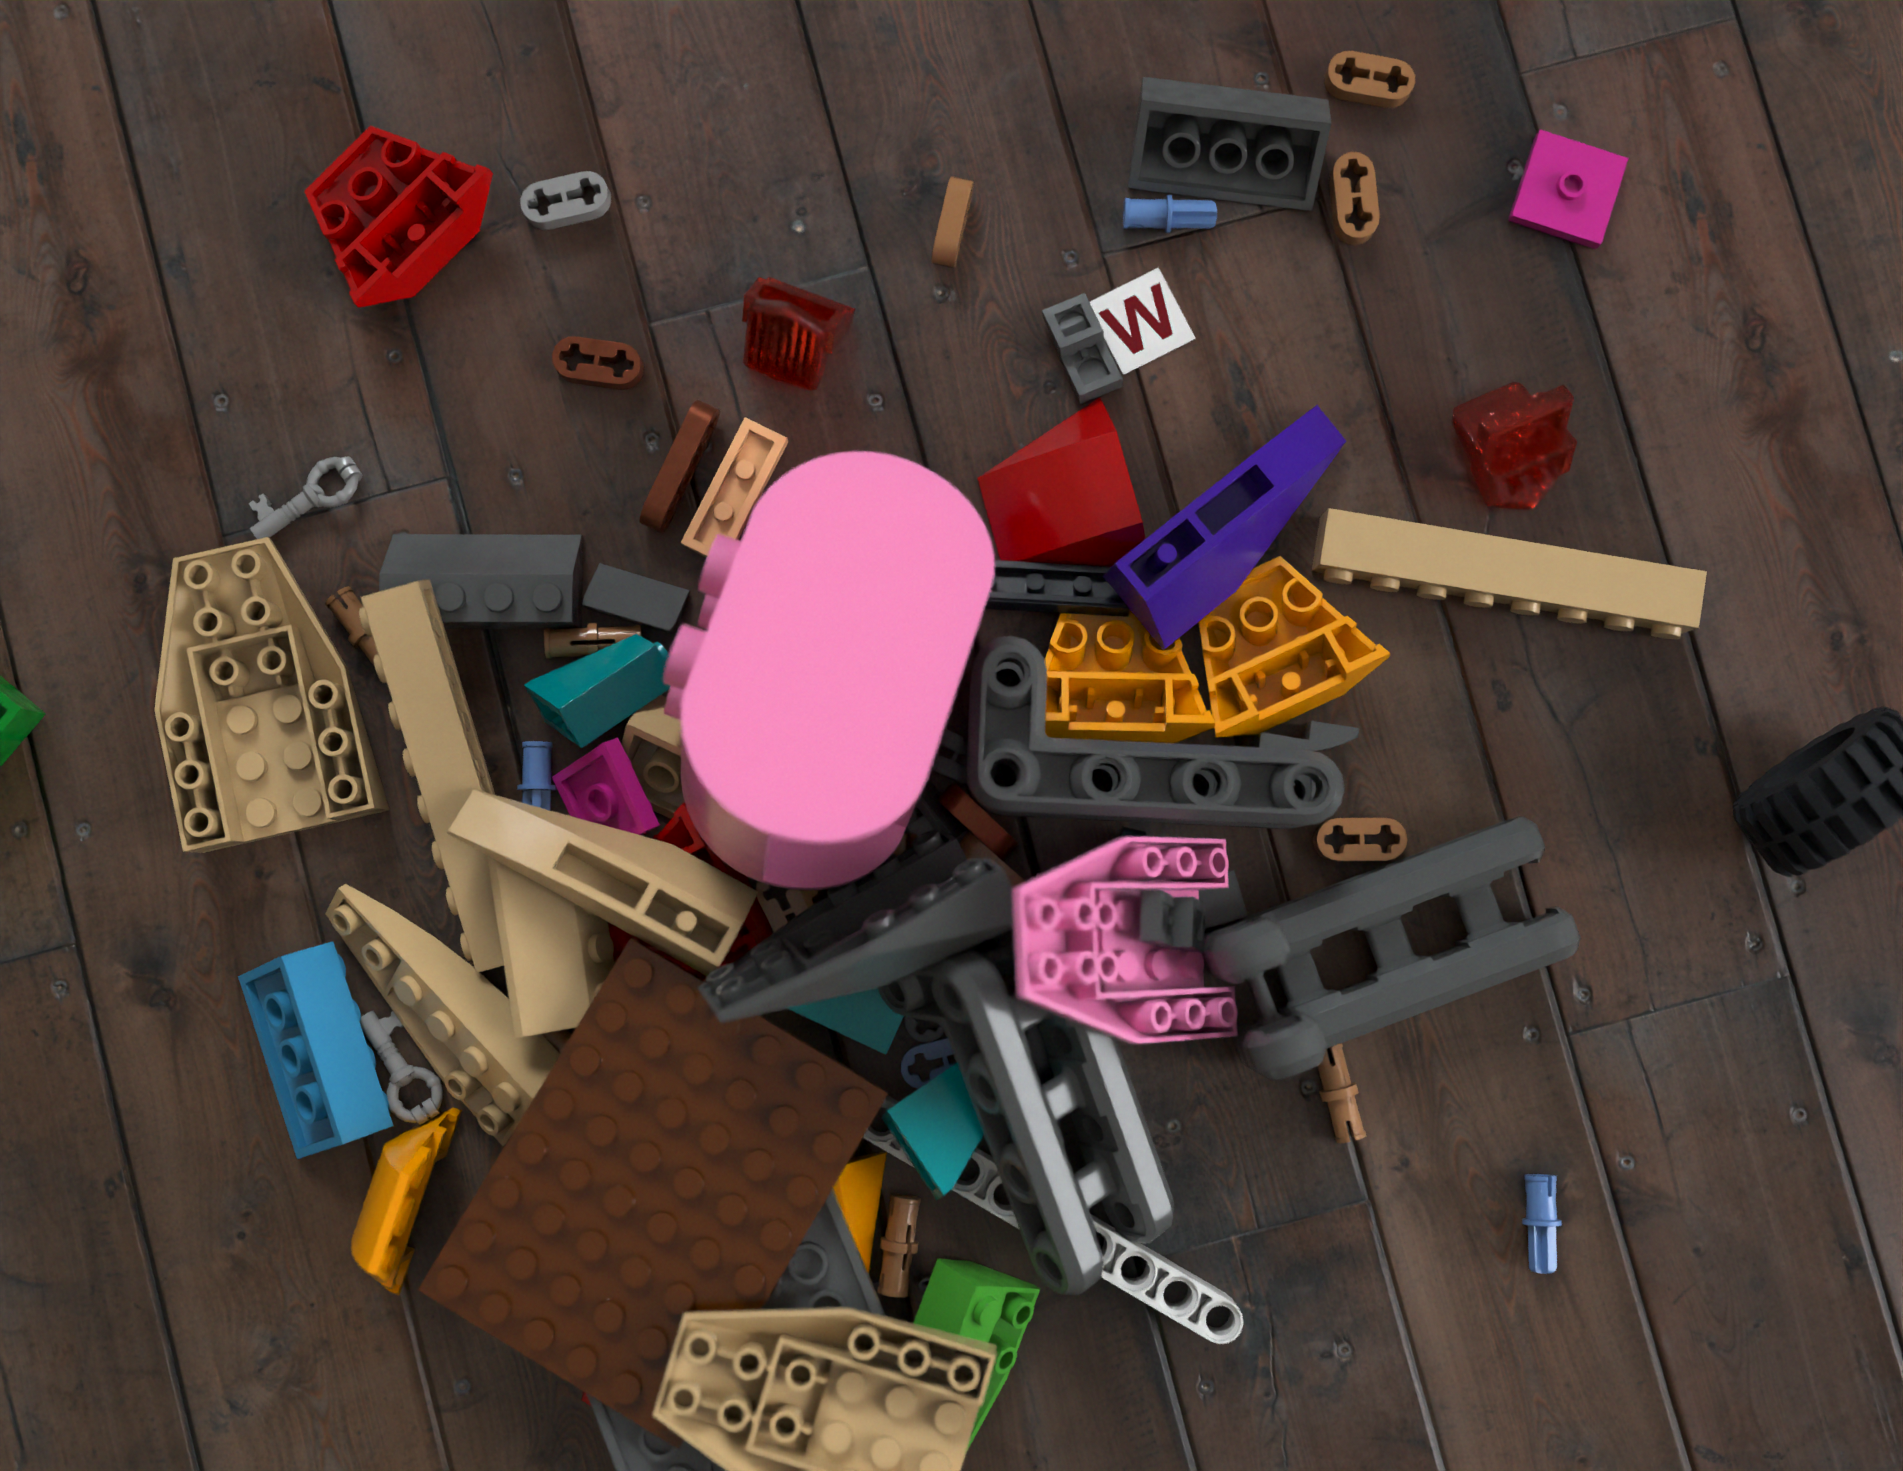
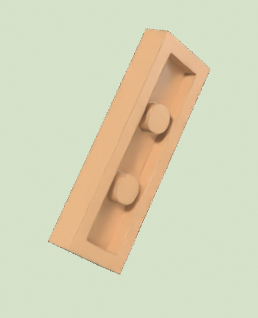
M746 417L744 418L681 541L684 547L707 558L717 534L739 540L754 507L758 503L788 444L787 437Z

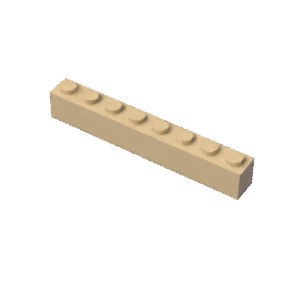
M1328 508L1320 516L1312 572L1324 573L1323 579L1332 583L1351 584L1352 579L1371 581L1370 588L1379 591L1398 592L1399 586L1418 589L1417 596L1426 599L1444 600L1446 599V594L1464 597V604L1474 607L1490 608L1493 607V602L1511 605V612L1521 615L1535 616L1540 614V610L1558 613L1557 619L1564 622L1586 623L1587 618L1605 621L1604 627L1611 630L1633 631L1634 626L1651 628L1652 636L1665 639H1680L1681 634L1699 628L1707 571Z
M430 579L362 596L363 607L359 609L360 621L365 633L368 636H373L378 652L374 656L375 670L380 681L387 683L392 697V702H389L388 705L390 718L396 730H402L407 746L403 750L406 769L411 777L416 776L421 791V795L417 798L419 812L423 821L431 824L436 840L432 842L433 857L437 867L440 870L445 869L450 885L446 889L448 906L453 915H459L464 933L460 935L463 954L467 961L473 960L476 973L504 966L487 855L447 834L473 789L495 795Z

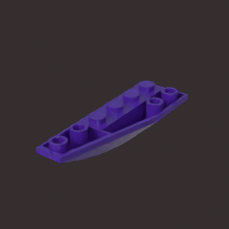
M1316 405L1117 561L1103 575L1163 650L1239 589L1346 443L1345 438L1318 405Z

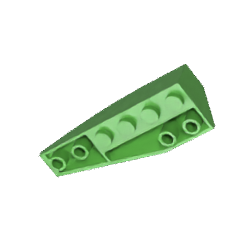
M937 1259L913 1324L996 1345L995 1362L982 1407L979 1406L967 1447L968 1450L1016 1361L1017 1351L1027 1324L1033 1316L1034 1305L1040 1288L1032 1283L972 1261Z

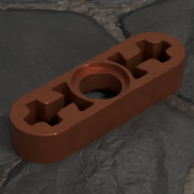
M696 400L692 404L643 505L639 518L641 524L660 533L667 529L716 428L720 415L719 409L700 400Z

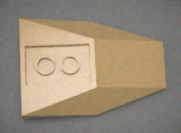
M265 537L173 558L154 711L183 852L205 853L389 811L348 668L271 538Z
M848 1307L685 1312L653 1416L727 1471H961L979 1406L982 1407L995 1362L996 1345Z

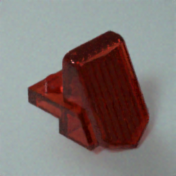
M758 277L745 293L743 299L742 322L746 323L743 363L748 369L776 382L807 391H815L822 381L828 355L833 353L852 325L856 309L771 277L767 279Z
M1512 382L1454 408L1451 420L1452 425L1471 463L1470 470L1487 507L1494 505L1498 508L1531 510L1539 504L1555 485L1558 476L1570 471L1577 445L1576 439L1567 430L1574 396L1564 384L1547 392H1538L1531 396L1521 383Z

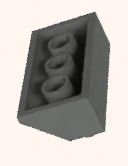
M1143 77L1135 122L1128 188L1312 211L1331 128L1329 100Z
M393 534L379 573V592L412 582L430 579L445 629L582 628V535Z

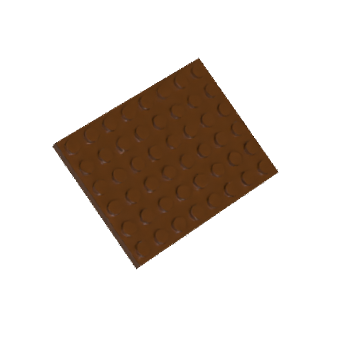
M630 938L418 1290L679 1449L684 1439L653 1416V1412L684 1313L762 1309L889 1092L760 1014L720 1023L697 988L705 982L704 980L634 938Z

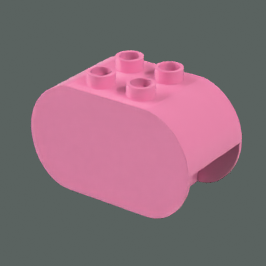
M854 451L826 455L794 468L777 480L764 493L754 507L742 541L722 534H717L713 541L699 583V592L706 594L699 615L698 627L706 629L707 632L685 624L681 626L672 646L663 677V683L671 686L665 703L664 715L681 720L682 791L686 808L695 828L709 848L720 859L747 877L787 889L823 890L835 888L857 881L872 873L887 861L901 842L928 776L994 577V553L983 521L970 502L955 487L934 472L909 460L883 453Z

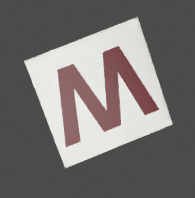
M1159 268L1090 301L1104 331V339L1123 375L1196 339Z

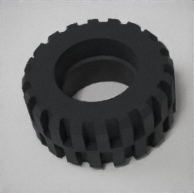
M1877 707L1835 726L1827 733L1818 736L1810 741L1809 744L1787 756L1778 765L1773 766L1765 772V775L1755 780L1748 786L1749 788L1738 796L1737 801L1733 803L1734 820L1772 871L1786 877H1792L1793 875L1805 874L1811 869L1821 868L1834 859L1837 860L1847 855L1854 848L1874 839V836L1885 829H1889L1903 817V717L1898 711L1888 707Z

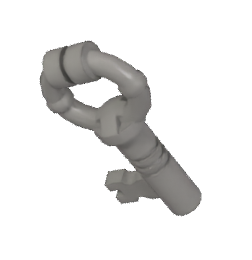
M331 457L318 461L310 471L306 485L303 486V491L292 498L291 501H288L286 505L284 504L276 510L270 507L272 505L263 493L258 496L261 500L260 502L256 503L252 500L248 503L252 510L258 514L257 517L259 519V522L253 525L250 530L257 539L270 538L290 524L291 521L296 520V517L299 518L301 514L306 513L314 506L318 508H332L346 504L357 490L358 482L362 479V473L351 457ZM336 468L346 485L342 491H338L336 495L328 497L318 485V482L323 474L328 473L330 469Z
M373 1010L361 1016L360 1025L375 1051H377L381 1061H384L383 1064L391 1075L386 1092L390 1112L404 1122L418 1123L420 1126L428 1122L429 1117L433 1119L439 1115V1108L443 1100L441 1080L432 1071L424 1067L408 1065L401 1053L398 1052V1048L395 1047L389 1036L396 1027H404L396 1014L392 1011L390 1017L379 1019ZM413 1079H421L426 1082V1086L431 1090V1098L422 1102L423 1107L417 1105L409 1111L403 1107L402 1101L399 1100V1090L401 1087L411 1083Z

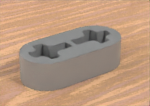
M581 171L535 182L523 191L520 198V207L526 219L532 226L541 230H550L596 219L603 216L611 204V193L604 179L599 174L591 171ZM586 186H592L594 192L598 193L594 195V203L586 205L582 198H578L584 195L583 188ZM546 196L549 203L555 204L548 206V214L540 216L537 209L532 208L539 205L538 198Z

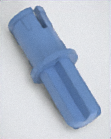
M1166 195V199L1124 198L1123 229L1165 228V233H1170L1171 228H1213L1216 224L1217 206L1212 200H1172V195Z
M543 741L522 742V784L517 785V790L522 791V803L551 811V791H556V785H551V751L553 743Z
M1525 1174L1526 1218H1522V1224L1528 1225L1529 1269L1531 1272L1540 1274L1554 1273L1557 1269L1556 1226L1562 1225V1220L1557 1219V1176Z

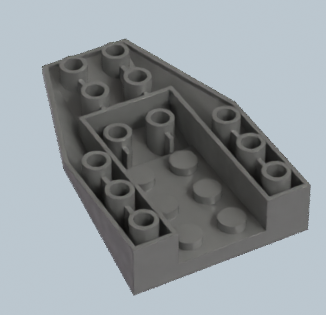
M931 830L916 837L912 841L910 849L897 856L892 854L885 863L867 876L846 885L829 888L827 890L828 896L814 903L731 964L721 966L711 972L706 977V982L697 988L720 1023L878 988L1014 928L1013 888L1001 866L987 857L984 859L974 858L967 860L957 838L944 830L939 832Z

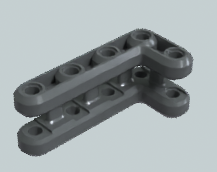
M1007 636L996 638L984 645L975 657L970 682L966 782L970 797L986 813L1014 817L1289 829L1323 822L1335 813L1342 802L1344 783L1341 772L1335 762L1327 756L1311 750L1048 737L1045 733L1047 671L1045 660L1038 648L1026 639ZM1000 673H1011L1017 678L1019 684L1015 687H1005L997 681L996 676ZM997 766L1010 769L1015 776V785L1008 788L997 786L991 779L990 771ZM1092 771H1099L1107 776L1110 783L1107 793L1101 792L1094 787L1091 779ZM1193 776L1199 778L1204 784L1203 796L1195 792L1192 785ZM1293 784H1295L1298 788V798L1294 793Z
M1524 816L1511 818L1206 932L1204 952H1201L1206 971L1219 980L1231 984L1243 983V980L1246 979L1260 1016L1257 1021L1238 1024L1237 1036H1234L1233 1042L1241 1063L1269 1080L1287 1078L1321 1064L1327 1048L1574 955L1578 949L1581 936L1570 913L1558 906L1545 908L1546 913L1521 922H1505L1490 886L1493 880L1504 877V871L1526 863H1539L1541 861L1545 844L1537 824ZM1453 897L1468 933L1467 937L1455 941L1454 947L1433 955H1414L1401 922V916L1413 911V905L1429 899ZM1347 930L1364 931L1378 966L1377 971L1367 974L1366 980L1339 990L1324 989L1310 953L1311 949L1322 945L1321 940ZM1273 968L1276 969L1288 1001L1287 1005L1275 1008L1263 976L1266 970Z
M1011 928L877 989L882 999L895 1013L914 1019L937 1022L945 1031L1037 1274L1051 1290L1059 1294L1079 1296L1101 1279L1104 1264L1102 1251L1095 1235L1096 1229L1088 1209L1102 1201L1109 1220L1116 1228L1115 1232L1131 1242L1151 1243L1172 1226L1175 1205L1117 1039L1018 998L1017 991L1008 996L1001 976H1009L1017 980L1015 929ZM1036 1024L1039 1027L1047 1049L1048 1061L1054 1078L1042 1086L1032 1063L1031 1051L1024 1034L1026 1030ZM1069 1113L1079 1137V1146L1086 1166L1074 1174L1063 1147L1064 1141L1057 1125V1121Z

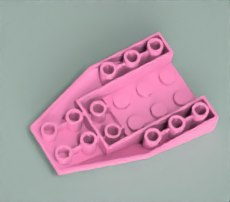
M1119 837L1013 888L1018 998L1130 1044L1237 1036L1235 986L1204 988V959L1201 952L1169 949L1140 941L1141 890H1162L1173 897H1195L1199 900V890L1229 888V862L1226 851V839Z

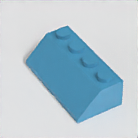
M333 941L280 956L238 976L297 1159L343 1145L393 1126L388 1098L385 1092L382 1091L376 1074L375 1055L366 1043L360 1025V1009L351 997L345 979V963L337 953Z

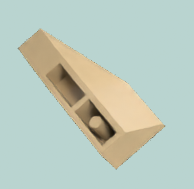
M474 789L447 833L706 976L721 965L758 894V891L673 844Z
M347 884L342 885L337 889L325 913L437 1075L443 1080L448 1092L454 1098L464 1103L475 1115L480 1127L487 1134L494 1136L502 1146L506 1145L560 1056V1053L542 1034L515 1038L509 999L480 972L476 973L475 968L437 938L391 908Z

